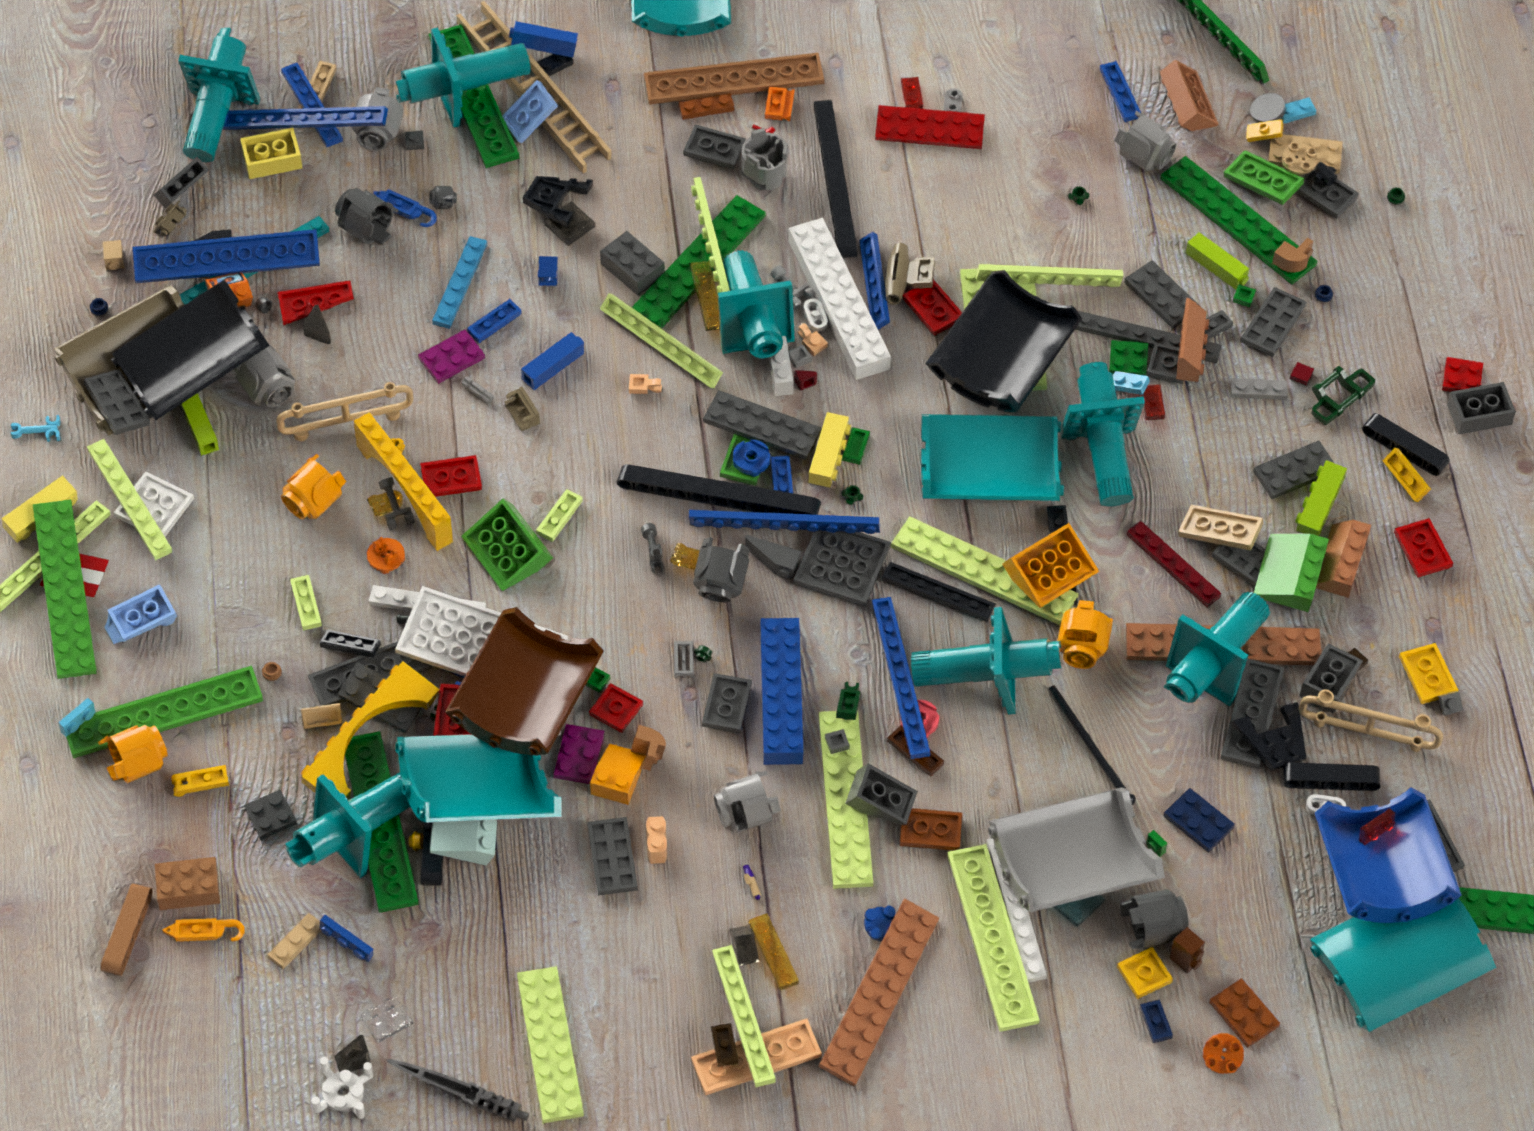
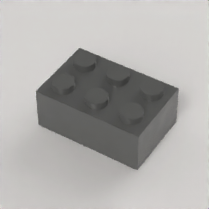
M628 231L624 232L600 251L601 265L638 296L652 286L665 272V262Z
M1504 382L1452 391L1447 403L1458 434L1512 425L1516 413Z

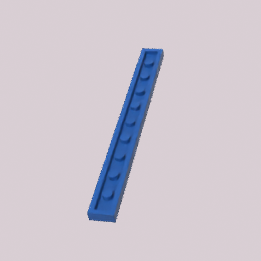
M386 106L231 110L227 113L223 130L385 126L388 109Z
M689 510L690 525L696 527L713 526L715 528L732 527L735 529L747 527L756 530L769 528L771 530L789 529L791 531L808 530L810 532L821 530L831 533L836 531H845L847 533L865 532L866 534L880 533L879 517Z
M891 597L873 599L872 606L910 758L930 756V749Z

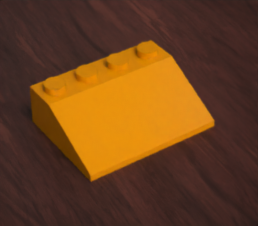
M1070 523L1002 563L1012 581L1039 608L1100 572Z

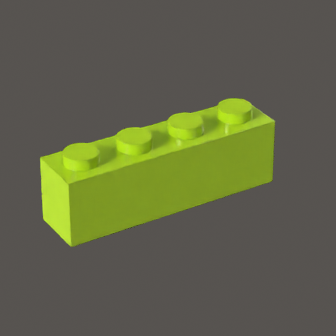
M1327 460L1323 466H1319L1316 474L1318 479L1316 482H1312L1309 489L1311 494L1309 497H1305L1302 505L1304 510L1302 513L1299 512L1296 517V531L1303 534L1320 535L1346 477V467Z

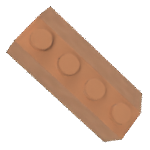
M1174 60L1160 71L1161 81L1167 89V96L1172 101V108L1177 114L1178 123L1182 128L1196 131L1219 125L1196 70Z
M1186 298L1176 379L1198 382L1199 375L1204 373V364H1201V360H1205L1206 349H1203V345L1207 344L1208 334H1204V331L1208 330L1209 319H1206L1207 311L1190 298Z
M1356 520L1332 524L1316 585L1317 589L1349 598L1369 537L1370 524Z

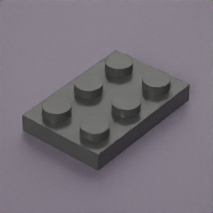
M695 124L683 150V155L735 169L746 138Z
M1315 167L1313 171L1303 177L1304 184L1296 193L1337 219L1358 198L1359 193L1338 179L1330 186H1327L1322 181L1317 182L1314 174Z
M714 673L702 720V727L741 733L752 680Z

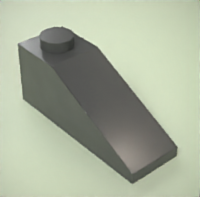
M746 535L745 546L750 549L749 552L774 574L781 578L793 580L801 562V551Z

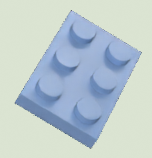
M536 80L502 116L516 140L523 143L558 105L543 84Z

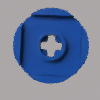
M751 440V442L745 443L743 441L734 448L733 465L740 472L756 477L768 468L770 453L767 445L763 442ZM755 455V459L750 460L747 457Z

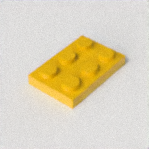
M1436 643L1399 654V659L1421 704L1439 700L1438 696L1459 691Z

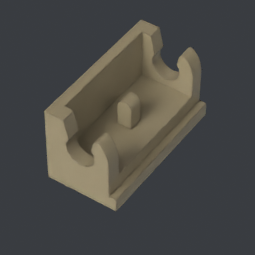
M523 386L506 395L508 400L504 404L521 432L540 424L539 412Z

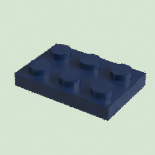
M1191 788L1180 796L1163 814L1167 820L1208 853L1235 827V823Z

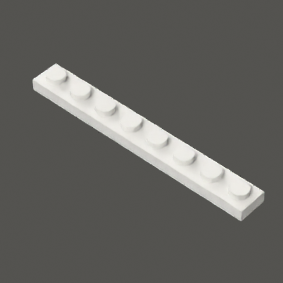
M991 838L987 839L986 844L1028 983L1045 980L1047 975L1028 910L1022 908L1008 881L1003 879L1002 867L994 841Z

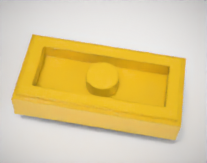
M1282 119L1247 125L1246 139L1248 142L1283 136Z

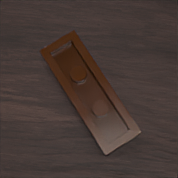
M901 725L887 737L889 744L930 777L944 765V760L931 749L930 756L911 759Z

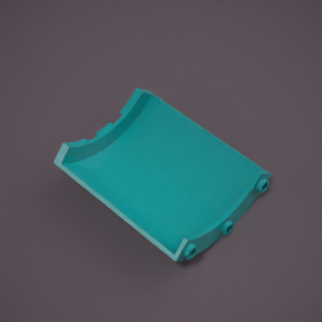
M631 0L632 22L641 28L660 34L679 37L700 35L723 29L731 24L730 0Z
M922 414L921 439L922 442H925V449L921 448L922 497L924 499L1060 501V496L1064 495V485L1060 484L1059 478L1062 463L1058 461V432H1061V421H1058L1057 416Z
M472 734L397 737L395 751L399 758L403 783L402 792L406 795L414 814L423 822L562 817V797L546 787L548 781L544 770H540L538 765L541 755L518 754L500 748H493Z
M1459 898L1435 913L1408 922L1378 923L1353 917L1310 939L1312 954L1315 958H1319L1332 972L1335 983L1342 987L1355 1011L1356 1023L1360 1028L1363 1027L1368 1032L1496 968L1487 944L1482 945L1477 935L1480 933L1477 925Z

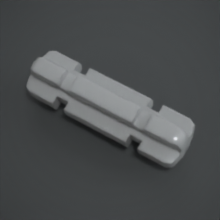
M465 377L462 381V385L465 388H468L469 391L489 404L494 399L493 394L487 392L486 389L475 383L470 377Z

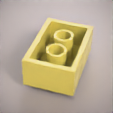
M294 128L240 138L249 179L303 169Z

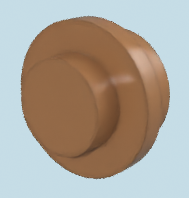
M275 662L266 663L262 669L263 677L269 681L277 680L282 674L281 667Z

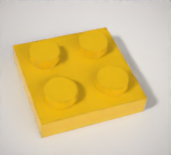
M1153 947L1117 963L1118 970L1137 999L1173 982L1172 976Z

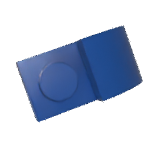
M539 256V286H557V256Z

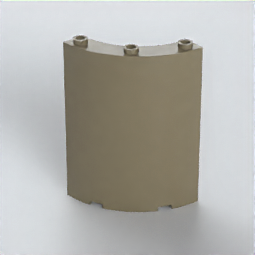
M171 285L54 348L56 353L54 358L57 364L63 367L77 392L75 393L76 398L80 403L83 402L96 420L98 429L101 432L105 431L108 436L113 434V431L84 385V379L119 369L131 390H135L120 366L117 368L112 362L111 358L114 357L112 352L184 306L178 291ZM142 399L138 400L143 409L147 408Z

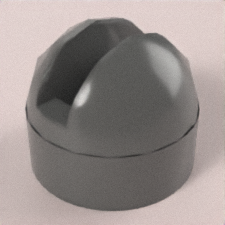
M261 297L256 301V306L261 312L267 313L272 308V301L266 297Z

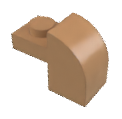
M1307 237L1298 248L1285 241L1274 252L1272 263L1287 272L1304 270L1307 267L1308 258L1313 253V240Z
M638 725L631 752L645 755L643 769L651 771L652 765L657 764L658 759H662L666 741L658 731Z

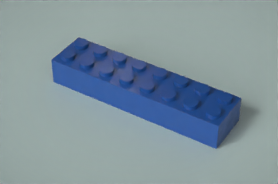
M760 618L763 765L803 764L799 618Z

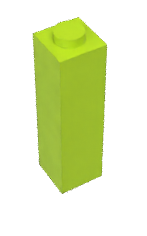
M1198 232L1187 242L1186 254L1236 290L1239 284H1246L1249 279V268L1203 234Z
M197 393L180 404V407L199 452L203 456L218 451L219 446L214 430Z

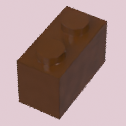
M1186 927L1173 939L1170 959L1188 974L1192 969L1196 970L1202 964L1201 959L1204 954L1205 942Z

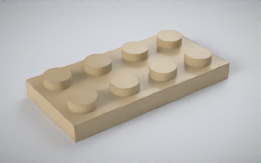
M1284 134L1282 137L1270 139L1268 161L1279 167H1284L1282 154L1291 142L1307 144L1317 150V164L1323 162L1326 166L1334 167L1336 169L1335 173H1340L1343 141Z
M1191 505L1179 528L1178 534L1179 537L1251 550L1264 523L1263 518Z

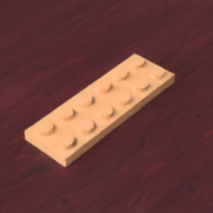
M808 1019L761 1033L774 1073L822 1057ZM741 1041L735 1042L738 1064L718 1067L715 1049L691 1057L705 1096L753 1080Z

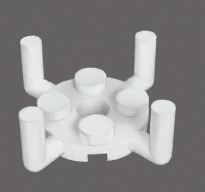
M322 1057L320 1059L321 1069L327 1080L322 1085L323 1101L320 1102L319 1097L316 1096L312 1098L313 1111L320 1113L328 1107L333 1111H353L359 1119H363L365 1117L364 1105L361 1103L364 1095L363 1084L373 1077L371 1063L366 1062L363 1065L364 1074L358 1077L349 1070L333 1073L329 1067L328 1058ZM346 1088L349 1090V1093L345 1096H340L338 1091Z

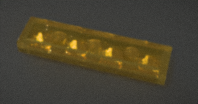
M693 262L690 267L705 331L720 330L718 296L710 262Z
M768 914L749 919L748 924L779 990L781 991L799 984V979Z

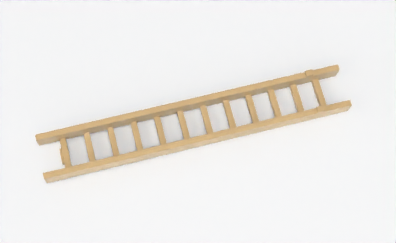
M485 1L481 2V11L488 19L473 27L470 26L460 13L456 15L457 24H462L466 35L480 52L511 46L510 30ZM493 24L497 29L495 32L483 38L476 33L480 29ZM500 35L507 41L493 49L486 45L487 42ZM528 53L531 70L536 76L521 84L515 78L505 80L519 98L526 92L524 89L531 86L536 80L543 83L546 90L554 96V101L557 105L560 104L565 111L550 119L547 117L541 124L583 174L587 172V163L583 159L589 155L600 151L607 160H610L611 149L600 138L598 132L594 131ZM569 115L575 121L561 130H558L554 123ZM578 127L585 133L570 142L563 136ZM587 139H590L595 145L580 154L574 149V146Z

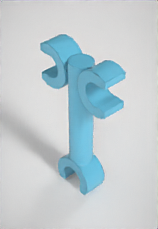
M56 415V420L51 422L49 416H46L47 425L21 427L19 423H12V430L17 431L11 432V437L17 439L22 434L45 433L47 442H50L52 435H55L57 441H60V432L58 431V427L61 424L60 417Z

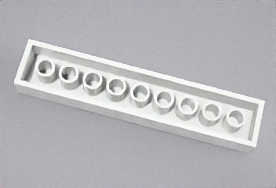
M820 218L790 227L788 235L789 244L810 287L815 292L816 299L822 303L828 324L855 380L890 370L891 356L824 219Z

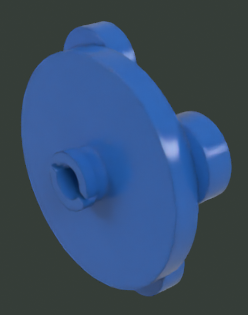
M893 906L875 907L865 912L864 927L867 934L873 940L882 942L895 916V908Z

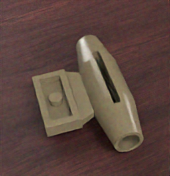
M896 243L887 263L885 278L887 302L892 305L899 304L907 285L914 288H932L935 257H916L915 260L909 261L907 245Z

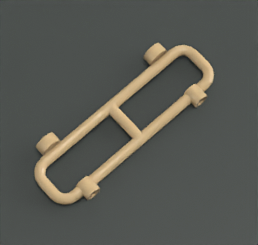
M388 382L384 385V389L307 406H303L301 403H294L292 409L283 411L278 415L276 420L277 429L285 435L294 434V438L297 441H305L309 437L308 431L354 421L369 412L372 416L385 414L388 420L395 421L400 417V410L408 408L413 403V391L407 385L395 386L394 383ZM396 393H406V400L401 403L349 413L348 404L383 396L392 398ZM341 406L342 416L293 427H285L284 425L286 418H301L306 413Z
M1330 690L1320 691L1318 697L1305 696L1300 701L1299 713L1303 717L1313 720L1314 725L1317 727L1329 724L1408 744L1414 752L1420 751L1421 748L1437 749L1442 744V731L1432 726L1430 717L1425 714L1418 715L1415 721L1333 701L1334 694ZM1312 703L1368 717L1365 726L1329 717L1322 711L1313 713L1307 710V705ZM1375 720L1435 735V739L1433 742L1424 741L1420 736L1412 738L1374 728Z

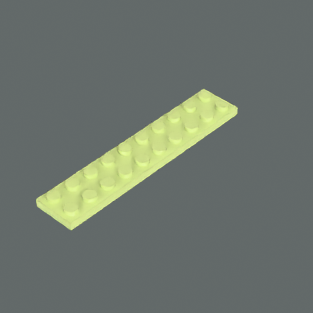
M910 516L891 543V548L1058 625H1061L1063 614L1071 609L1076 598L1078 599V593L1069 590L1039 608L1012 581L1002 565L1006 560Z
M858 710L856 720L836 718V711L819 712L833 889L873 887L867 814L861 813L845 804L857 770L863 767ZM844 729L850 749L830 754L825 734Z
M987 844L948 852L947 857L999 1032L1039 1024V1016Z

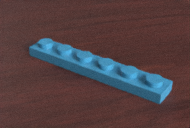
M469 237L432 319L433 325L451 328L487 247V240Z

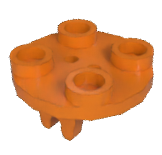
M380 537L369 546L367 560L371 567L382 574H387L397 569L405 561L404 547L395 539Z
M1219 1033L1206 1041L1203 1048V1058L1206 1066L1212 1071L1219 1074L1234 1073L1243 1062L1244 1048L1235 1036L1228 1033Z

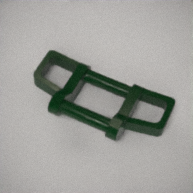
M1337 366L1333 373L1312 387L1318 402L1312 407L1311 414L1322 424H1329L1335 418L1342 415L1343 410L1354 401L1361 399L1375 385V378L1364 369H1359L1350 376H1347L1345 370ZM1357 377H1362L1369 383L1362 389L1353 380ZM1336 379L1342 387L1351 393L1339 405L1327 396L1324 390ZM1323 405L1332 414L1324 417L1317 410Z

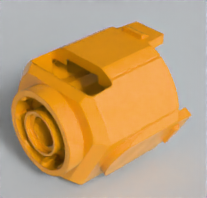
M318 454L307 459V462L287 480L288 483L283 487V494L281 495V500L287 509L302 520L306 517L317 519L341 497V487L346 483L340 471L331 475L322 465L315 461L319 457Z
M1079 600L1077 608L1067 610L1062 616L1057 641H1061L1059 651L1063 653L1064 662L1074 668L1089 669L1094 667L1096 661L1108 649L1113 619L1100 611L1094 610V601Z
M136 725L110 737L106 736L103 740L98 741L99 745L106 742L108 744L114 764L107 767V771L113 781L123 778L126 783H130L156 772L162 768L163 758L168 756L165 743L156 726L148 727L143 725L138 727Z

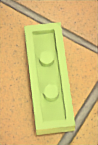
M566 489L536 529V534L553 542L581 505L583 497Z
M309 575L290 579L303 631L321 627L322 623Z

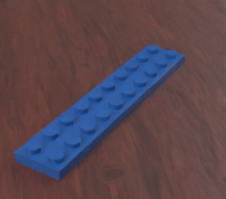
M316 229L132 247L136 284L320 266Z

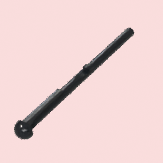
M1051 686L1049 688L1050 693L1116 789L1121 787L1126 789L1056 686ZM1131 794L1130 798L1133 806L1135 804L1136 797L1134 794Z

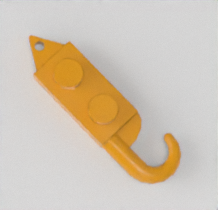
M235 919L176 920L175 923L164 928L163 933L174 938L176 942L206 941L219 939L223 935L225 927H236L239 933L237 936L232 937L231 941H237L244 936L245 927L242 922Z

